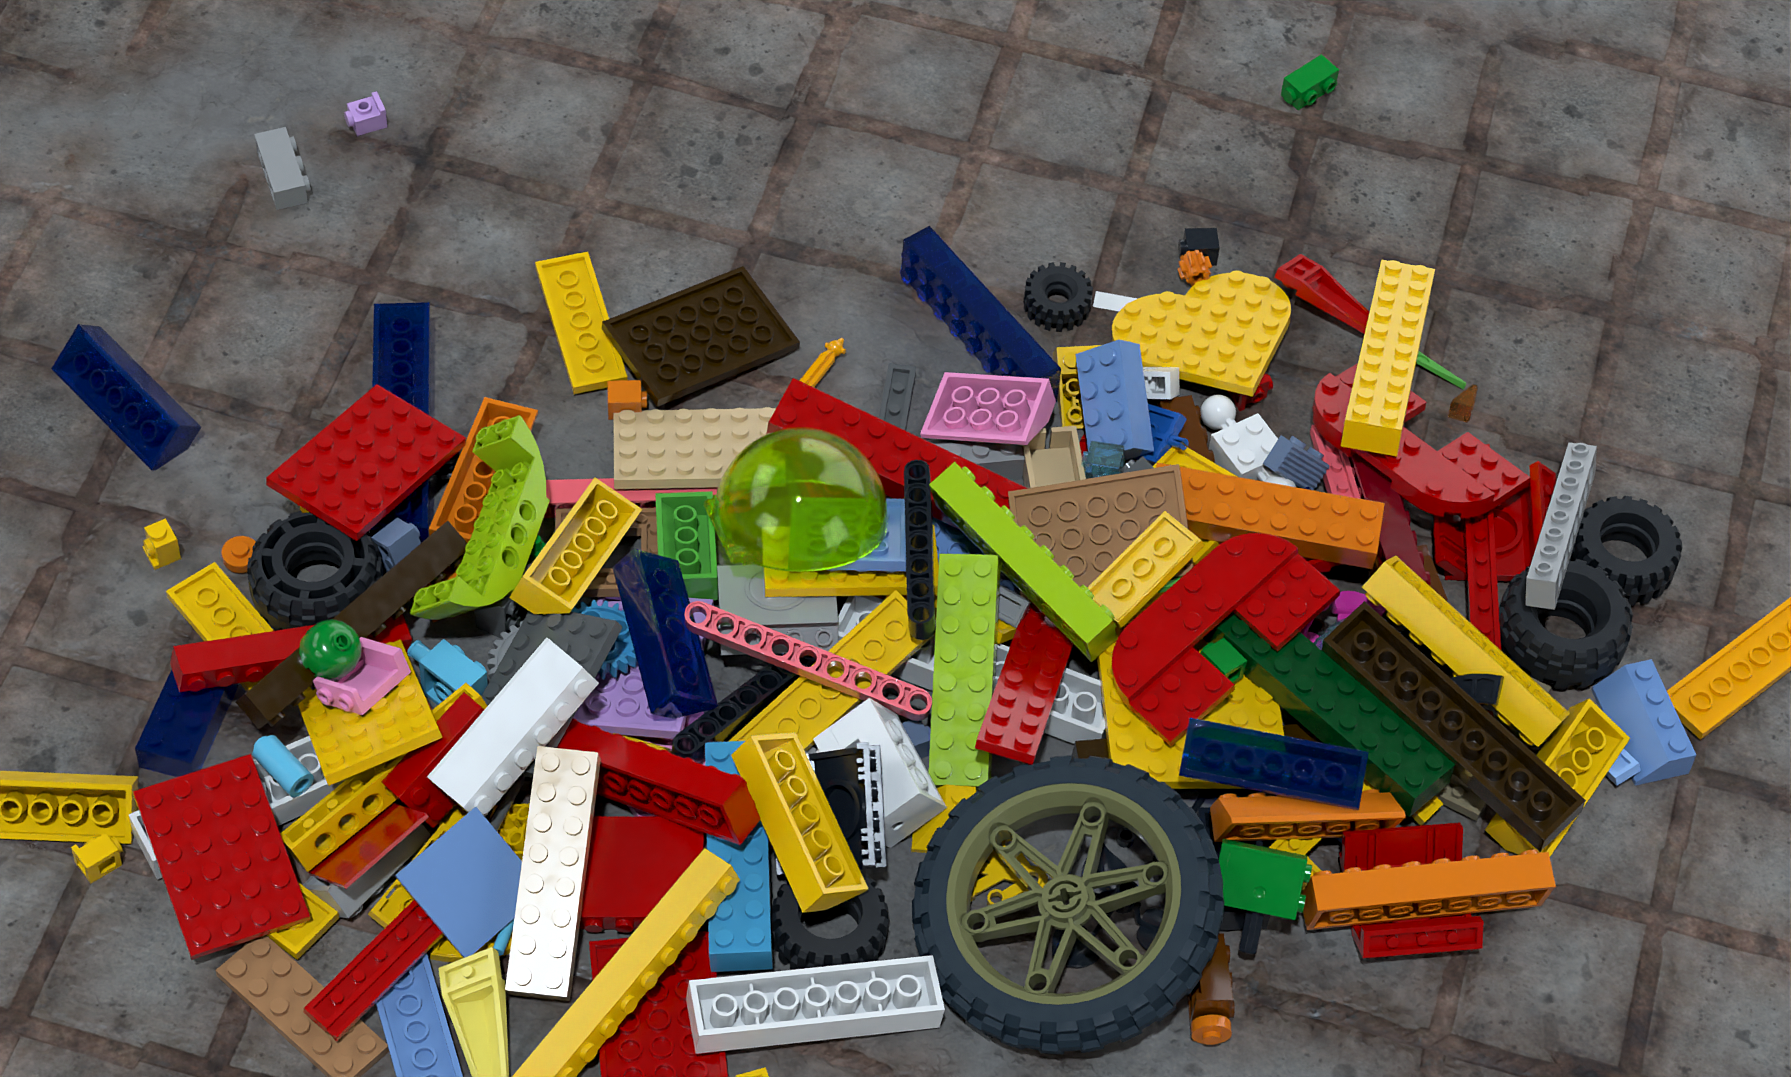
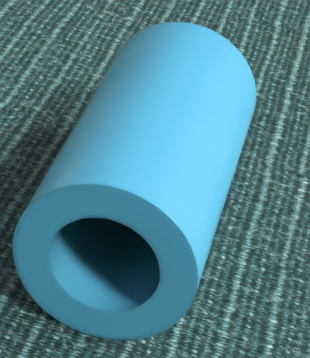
M275 735L263 736L255 742L252 753L253 757L291 797L300 796L309 789L313 783L314 776Z

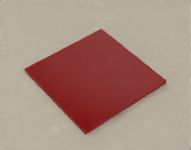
M392 803L391 806L378 814L308 873L310 876L347 889L429 816L427 813Z

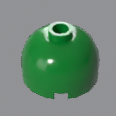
M331 619L319 622L307 631L300 641L299 654L302 664L306 669L309 667L315 673V677L335 681L342 679L355 669L361 658L362 646L359 636L351 626L343 621Z

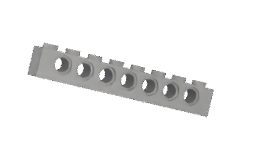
M1568 443L1527 575L1526 606L1555 610L1594 480L1597 446L1584 443Z

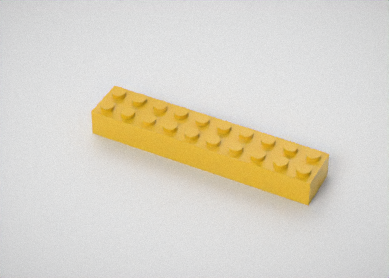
M1381 260L1345 418L1341 442L1342 447L1397 456L1435 269L1427 268L1423 265L1404 264L1394 260Z

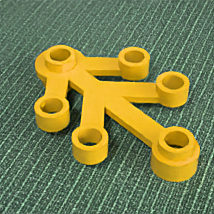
M1007 839L1002 841V847H1005V844L1012 840ZM993 850L987 858L989 863L985 862L979 874L985 876L975 881L971 901L975 899L976 895L1003 880L1014 882V884L1003 891L999 889L991 890L987 896L988 906L994 904L991 901L993 896H999L1003 901L1029 890L1013 871L1007 868L1003 860ZM1022 853L1019 854L1016 859L1031 876L1038 878L1037 883L1043 888L1048 882L1047 874L1038 866H1031Z

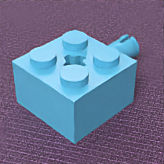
M445 639L432 650L420 640H416L407 651V655L419 663L421 686L424 695L437 705L465 683L470 685L481 696L488 686L485 667L478 661L473 662L459 646H452Z

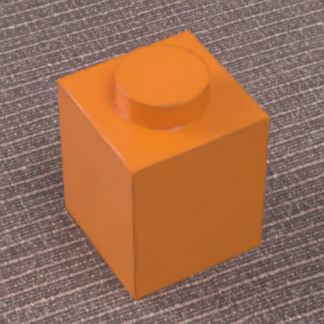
M641 380L607 381L608 420H613V413H620L623 410L642 412V408H647V392L641 391Z

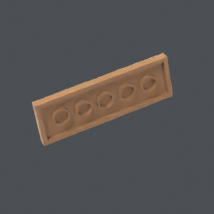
M267 935L249 941L216 969V975L327 1077H361L389 1052L387 1043L360 1019L336 1042L328 1032L326 1033L304 1014V1007L325 987Z

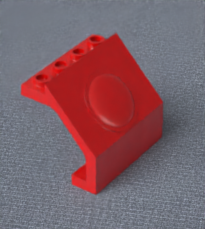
M1539 461L1529 465L1531 477L1529 486L1493 508L1497 581H1511L1516 574H1520L1522 571H1525L1526 567L1531 565L1556 485V473ZM1445 513L1444 517L1434 515L1433 535L1435 538L1434 558L1436 564L1444 569L1445 580H1467L1464 518H1460V513L1455 515Z
M1459 822L1342 832V852L1339 853L1342 873L1346 869L1355 867L1361 868V871L1373 870L1374 867L1384 864L1391 865V868L1402 867L1405 863L1414 861L1420 862L1421 865L1432 864L1433 861L1444 858L1450 859V862L1461 861L1463 826ZM1471 913L1353 925L1351 926V932L1362 957L1373 958L1482 949L1484 922L1481 916L1472 917Z

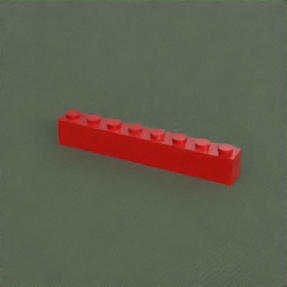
M403 614L396 620L389 617L384 622L387 627L375 638L371 634L366 637L383 644L401 639L406 653L412 642ZM314 625L173 646L170 665L179 692L199 691L204 688L217 686L227 687L236 683L257 682L300 647V641Z

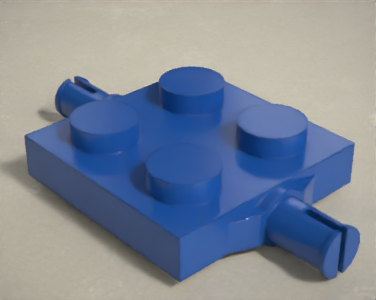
M1148 404L1154 452L1142 456L1150 464L1154 465L1171 447L1181 450L1187 448L1184 445L1188 446V440L1178 437L1187 419L1180 413ZM1138 456L1133 459L1139 460L1142 456Z

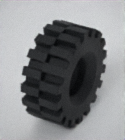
M1054 262L1048 263V268L1041 265L1038 267V272L1033 270L1030 273V278L1027 277L1023 301L1024 311L1028 312L1027 317L1031 321L1035 318L1036 326L1040 327L1041 324H1044V330L1048 331L1051 330V327H1055L1056 332H1062L1063 327H1066L1067 331L1073 330L1074 324L1077 327L1081 326L1083 319L1086 321L1089 316L1093 295L1091 280L1089 277L1085 279L1086 273L1084 271L1076 272V266L1071 265L1070 268H1067L1066 263L1060 262V266H1055ZM1061 295L1068 300L1065 302H1054L1048 297Z

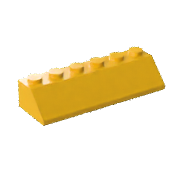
M594 478L525 572L509 598L533 614L570 613L642 509L597 478Z
M1590 698L1568 709L1570 714L1554 730L1536 755L1586 800L1584 806L1630 740V737ZM1498 813L1495 814L1485 829L1507 851L1520 855V853L1527 850H1537ZM1575 819L1538 853L1549 852V856H1551Z
M796 732L750 736L731 756L740 776L747 782L748 790L755 801L760 820L802 912L827 910L868 890L867 884Z
M0 771V839L87 842L106 833L109 838L115 836L119 843L132 844L134 835L129 814L138 810L133 791L138 790L139 776Z

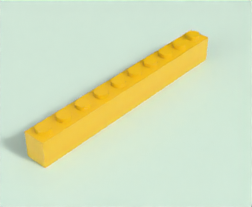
M704 848L512 1077H577L583 1067L594 1059L603 1043L614 1035L624 1018L635 1010L644 994L655 986L659 976L668 966L675 962L685 945L695 938L697 931L705 921L715 914L717 907L726 896L735 890L740 878L732 865Z

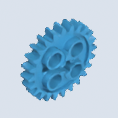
M595 600L592 601V605L589 607L584 602H581V608L577 609L574 607L571 612L615 620L623 627L598 671L600 677L605 679L606 673L609 672L613 677H617V670L627 673L628 665L636 667L637 660H642L643 651L646 650V631L643 630L644 623L638 622V615L629 616V608L620 611L619 603H616L613 607H608V601L606 600L602 606H598Z

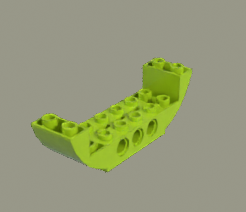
M520 415L508 420L505 419L489 427H484L476 435V443L472 452L496 471L491 478V486L482 502V510L474 523V531L465 547L466 552L456 570V577L419 589L414 596L411 615L434 620L454 617L493 604L503 597L512 594L521 580L550 500L546 497V477L539 448L530 429Z

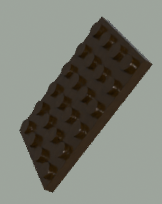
M744 266L602 321L601 328L636 378L641 380V385L657 407L795 351L800 346L798 338Z

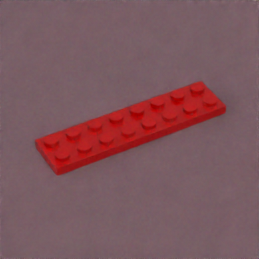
M1033 603L1030 604L1023 620L1017 626L975 744V749L1031 765L1034 763L1074 645Z

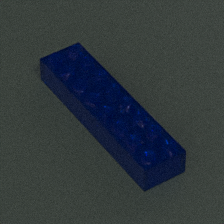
M928 226L903 239L900 270L902 279L916 290L918 297L923 302H927L935 316L947 324L952 335L958 337L965 344L967 351L977 357L984 370L997 376L1049 379L1057 402L1061 375L1059 365L940 236Z

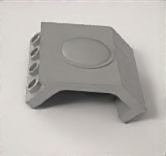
M763 563L717 565L720 609L826 651H829L838 643L836 596L765 597ZM729 623L720 624V633L729 634L734 629ZM752 633L745 637V641L750 645H756L761 641V638L757 634ZM721 644V655L745 654ZM781 644L774 646L772 649L773 653H787L789 651L786 646Z

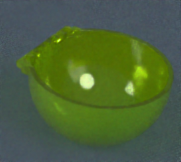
M794 427L781 429L763 435L751 442L737 454L725 470L716 495H713L711 499L705 500L703 504L731 563H742L743 566L755 564L781 571H820L855 562L879 546L886 535L888 526L886 495L874 466L858 448L844 438L816 428Z

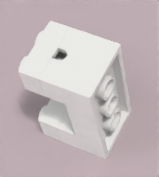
M868 698L813 739L818 747L816 753L856 747L857 743L869 742V745H880L885 843L887 847H893L947 808L898 715L876 701Z

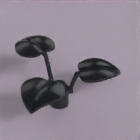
M1103 843L1097 873L1127 868L1122 860L1115 856ZM1086 860L1082 867L1081 877H1083ZM1132 881L1093 890L1095 895L1107 893L1108 896L1138 887V885ZM1136 902L1106 913L1110 918L1115 911L1124 914L1134 910L1135 921L1141 925L1136 933L1137 940L1147 950L1159 930L1164 911L1150 908L1144 912L1141 918V903ZM1099 923L1091 932L1094 937L1102 929ZM1057 929L1053 935V957L1056 954L1065 930ZM1076 939L1065 966L1075 969L1085 968L1094 964L1100 957L1080 940Z

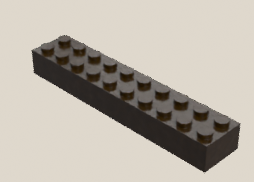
M1365 601L1323 639L1322 651L1451 760L1455 764L1453 773L1539 852L1582 812L1586 800Z

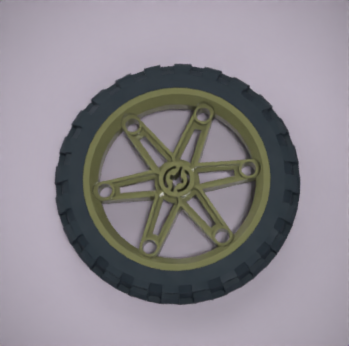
M1073 755L1050 757V761L1033 763L1032 765L1024 763L1012 767V772L999 778L995 775L977 787L978 791L967 800L963 798L948 813V820L941 828L938 827L926 846L928 851L924 860L919 863L914 882L915 894L912 900V923L914 925V939L919 956L933 955L941 995L951 1009L963 1017L969 1025L984 1035H991L999 1039L1003 1044L1022 1050L1025 1048L1039 1050L1040 1053L1064 1054L1065 1051L1081 1050L1082 1053L1104 1049V1045L1119 1040L1123 1043L1142 1034L1144 1028L1155 1021L1159 1023L1176 1009L1175 1005L1185 994L1189 995L1202 978L1201 973L1204 967L1212 959L1219 941L1218 933L1220 925L1223 923L1225 903L1220 863L1212 840L1195 811L1181 799V796L1165 782H1159L1152 778L1148 772L1130 764L1124 766L1114 763L1112 759L1089 756V759L1074 758ZM1080 813L1058 866L1015 833L1021 827L1045 817ZM1093 816H1100L1097 822H1087ZM1109 819L1125 826L1140 837L1154 853L1158 862L1097 873ZM1089 836L1092 839L1083 877L1072 875L1070 871L1084 837ZM1004 840H1012L1008 846H999ZM994 850L1029 891L984 908L970 911V901L976 878L983 864ZM1019 854L1025 855L1053 879L1048 881L1042 888L1016 859ZM1154 875H1163L1160 881L1150 882ZM1137 880L1139 882L1138 887L1096 901L1093 889ZM1166 892L1162 922L1153 942L1142 956L1106 913ZM1069 900L1070 904L1065 905V901ZM1038 904L1041 916L996 924L995 918ZM1093 917L1119 948L1112 952L1083 928L1082 925ZM975 923H985L981 929H972ZM1052 927L1065 930L1049 970L1043 969L1042 966ZM1037 932L1025 987L1012 982L995 970L981 954L975 942ZM1076 939L1080 940L1121 974L1116 979L1090 990L1065 994L1054 993ZM1128 959L1137 960L1131 967L1123 966V963ZM1037 983H1047L1044 989L1040 991L1033 990Z

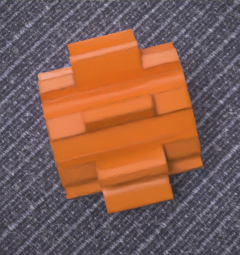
M1199 250L1188 251L1184 256L1180 257L1181 261H1179L1180 267L1178 272L1181 280L1186 279L1187 284L1189 283L1191 286H1194L1196 282L1210 278L1212 264L1209 256L1204 257L1202 252L1199 253Z

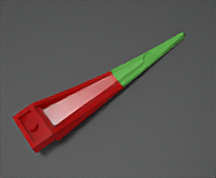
M1299 254L1278 268L1275 278L1282 281L1285 287L1296 289V296L1365 334L1370 311L1358 302L1322 265ZM1419 351L1417 364L1464 390L1466 386L1465 381Z

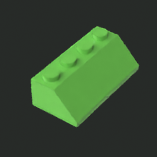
M713 491L655 493L659 583L681 597L718 600Z

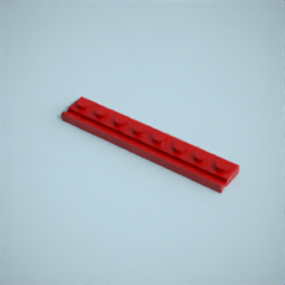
M413 900L304 1007L303 1013L326 1033L328 1032L337 1042L444 934L420 905Z

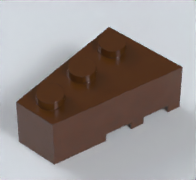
M1218 933L1219 941L1212 959L1204 967L1201 973L1202 978L1191 993L1187 995L1190 1029L1191 1022L1200 1016L1221 1015L1228 1019L1234 1018L1235 1005L1232 993V972H1229L1228 966L1230 963V946L1225 945L1224 933Z

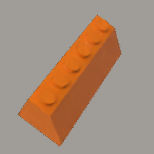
M484 397L466 439V445L461 451L430 524L429 536L445 522L449 521L467 543L470 541L474 531V523L480 515L483 507L482 502L488 494L492 483L491 478L496 472L472 452L476 443V435L484 427H489L518 415L523 418L531 431L537 418L538 410Z
M1369 789L1357 794H1351L1350 790H1340L1333 794L1323 795L1322 791H1311L1305 795L1282 792L1276 796H1266L1265 793H1253L1247 797H1237L1236 794H1224L1219 796L1210 807L1215 842H1222L1223 839L1258 841L1342 838V832L1395 828L1406 818L1405 811L1390 792L1380 793L1378 789Z

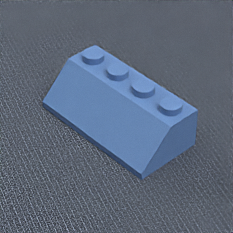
M1652 659L1624 665L1592 687L1591 691L1599 708L1630 737L1624 749L1639 762L1641 769L1640 772L1631 777L1635 786L1689 774L1696 753Z

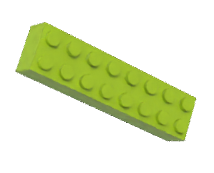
M954 462L929 484L935 505L985 555H998L1001 563L1000 570L1091 662L1094 661L1117 640L1115 631L1117 626L1112 620L1115 618L1113 613L1103 604L1099 607L1092 600L1094 598L1092 592L1083 584L1079 587L1072 580L1074 578L1072 572L1065 565L1059 567L1053 561L1055 557L1045 545L1039 547L1033 541L1035 538L1033 533L1025 525L1019 527L1013 521L1015 519L1013 513L1005 505L1000 508L994 502L996 498L986 486L980 488L974 482L976 477L967 467L964 466L961 469Z
M939 554L929 775L936 788L946 784L975 786L977 792L979 785L991 779L992 753L975 749V744L995 690L1001 569L998 555Z

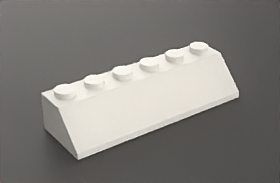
M546 638L427 777L465 811L469 813L474 807H477L485 817L536 758L537 746L545 747L599 683L581 665L550 639Z

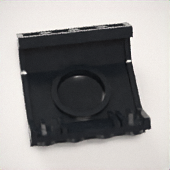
M869 742L857 743L856 747L806 754L859 869L887 867L880 745H869ZM776 855L777 877H785L784 870Z

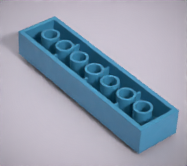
M745 741L705 743V766L711 765L720 771L740 775L731 754ZM760 820L741 845L707 834V850L732 865L740 878L735 890L726 896L717 907L715 914L708 919L711 972L773 969L769 838Z

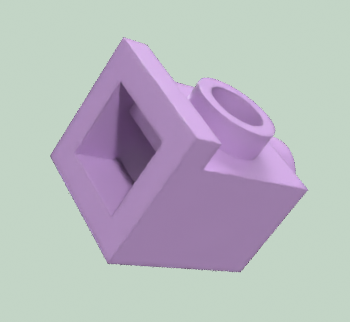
M377 91L372 92L371 97L347 103L348 111L344 112L345 120L348 127L353 126L357 136L387 128L386 110Z

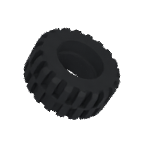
M1617 496L1608 497L1606 502L1599 500L1593 503L1592 507L1584 510L1569 561L1580 559L1587 561L1586 565L1595 569L1600 567L1606 571L1611 581L1616 580L1622 587L1625 598L1628 599L1631 606H1634L1636 602L1640 604L1650 602L1651 598L1655 599L1661 596L1673 580L1683 549L1680 532L1676 526H1672L1674 521L1668 514L1664 516L1661 508L1656 505L1651 506L1647 504V500L1641 498L1639 501L1633 500L1632 496H1623L1622 499H1618ZM1611 540L1629 542L1641 549L1647 559L1642 561L1619 559L1608 552L1602 543Z
M870 876L865 877L864 880L868 887L866 892L831 907L848 913L854 918L858 926L846 936L826 939L812 934L801 923L811 912H802L787 879V884H782L777 891V898L774 899L772 905V943L774 950L778 952V958L784 965L790 963V970L878 961V956L883 954L887 940L889 911L888 904L884 902L885 896L880 888L875 889L876 882Z

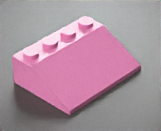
M945 372L921 430V438L1027 445L1049 422L1055 406L1056 399L1050 381L1046 378Z

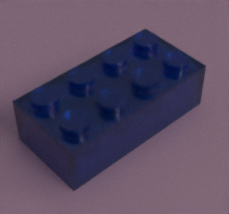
M171 669L135 747L139 767L174 777H180L201 770L238 689V683L227 687L217 686L204 688L199 691L179 692Z

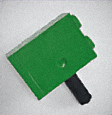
M1223 839L1219 863L1224 884V905L1246 910L1239 950L1247 954H1255L1258 948L1264 914L1295 920L1297 912L1303 913L1306 895L1301 894L1303 882L1309 883L1312 865L1307 864L1306 855Z

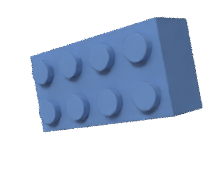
M1119 339L1075 354L1089 462L1113 465L1154 452L1140 344Z

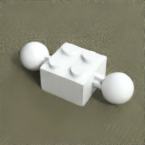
M1213 395L1204 401L1200 411L1202 421L1207 427L1213 430H1220L1211 434L1209 450H1212L1214 454L1215 464L1241 478L1296 487L1293 481L1280 476L1263 464L1278 438L1259 414L1236 423V408L1228 397Z

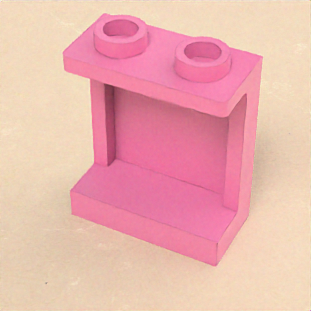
M360 637L362 646L361 658L353 671L340 680L331 681L316 677L313 683L317 689V697L323 704L363 715L411 671L400 648Z

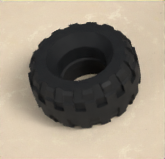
M301 510L290 513L288 518L283 521L278 519L269 525L267 534L262 533L252 547V557L248 558L247 566L250 595L255 609L261 617L269 622L270 627L276 631L316 625L319 622L333 619L383 576L380 551L377 544L372 541L369 531L356 541L310 512L302 513ZM310 561H330L340 567L331 577L316 582L301 581L290 575L297 566Z
M1580 559L1569 561L1555 610L1526 606V579L1530 566L1526 567L1525 571H1522L1520 574H1516L1510 581L1499 606L1502 651L1508 657H1511V660L1530 677L1553 685V689L1565 690L1568 686H1574L1575 689L1584 688L1592 685L1593 681L1598 682L1609 676L1615 666L1620 664L1627 650L1633 629L1631 605L1628 599L1625 598V593L1616 580L1611 581L1608 573L1600 567L1595 569L1586 565L1587 561ZM1551 616L1567 618L1578 624L1586 636L1579 639L1557 636L1546 630L1539 620Z

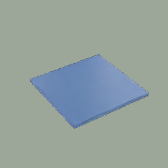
M474 807L398 872L395 877L462 957L465 958L473 955L515 918L522 861L479 809Z

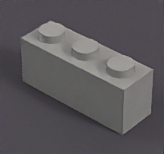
M286 127L254 134L257 154L276 210L308 203L306 192L311 191L307 175L302 176L301 172L304 171L301 156H295L297 146L294 136L289 137Z

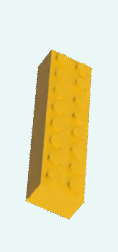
M1397 556L1386 560L1362 586L1366 591L1365 596L1377 606L1381 604L1388 611L1387 616L1399 626L1403 624L1410 631L1409 636L1417 644H1425L1432 651L1430 654L1441 665L1446 663L1454 671L1452 673L1454 677L1464 674L1504 676L1498 706H1492L1498 711L1496 714L1507 725L1512 723L1520 730L1519 736L1527 744H1535L1539 747L1570 714L1569 711Z

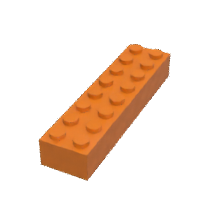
M1157 463L1156 468H1157V467L1170 466V465H1169V464H1163V463ZM1180 467L1188 528L1198 538L1224 542L1242 534H1271L1291 542L1298 548V554L1302 557L1373 569L1378 552L1385 503Z
M1527 850L1520 853V855L1509 856L1508 853H1497L1492 855L1491 858L1480 859L1479 856H1468L1461 861L1454 862L1444 858L1435 860L1432 864L1424 865L1414 861L1405 863L1402 867L1391 868V865L1384 864L1374 867L1373 870L1361 871V868L1358 867L1344 870L1343 873L1335 874L1328 870L1319 871L1310 877L1309 883H1307L1301 894L1306 895L1303 910L1306 930L1537 907L1542 906L1556 887L1549 852L1538 853V850Z

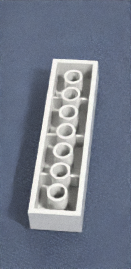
M933 955L689 980L686 995L696 1054L940 1028L945 1011Z

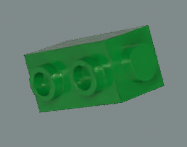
M1321 54L1284 77L1281 96L1298 111L1306 105H1312L1319 97L1325 93H1331L1336 88L1339 69Z

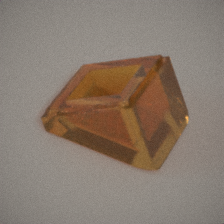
M1471 385L1451 401L1449 418L1466 423L1470 421L1478 390L1477 385Z

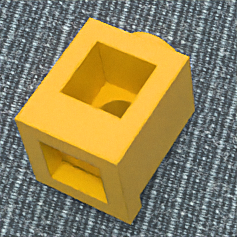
M166 518L144 527L146 539L143 540L144 546L142 548L154 570L181 559L177 538Z
M104 833L98 838L90 839L81 848L76 844L71 847L76 865L90 884L122 866L120 853L123 850L115 836L109 838Z

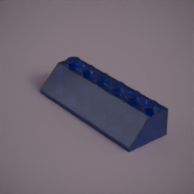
M78 324L51 368L153 471H156L188 450L201 429V426L100 326Z
M634 548L612 568L651 714L676 719L715 709L718 703L700 637L689 631L685 625V609L690 604L679 561ZM692 614V615L690 616V619H691V621H693V622L695 623V619H694V616H693V614Z
M1190 718L1179 776L1359 810L1369 752Z

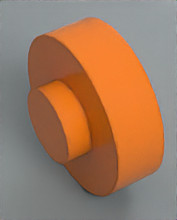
M236 536L229 539L223 545L221 551L225 567L235 573L247 572L248 558L252 557V547L256 541L247 536Z
M1204 1015L1191 1022V1037L1198 1043L1215 1045L1227 1041L1232 1036L1231 1021L1225 1016Z

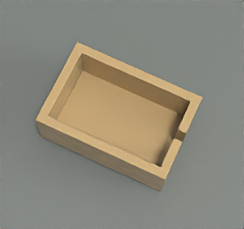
M1076 426L1052 427L1049 449H1044L1046 428H1042L1027 445H1022L1024 454L1023 480L1026 488L1086 479Z

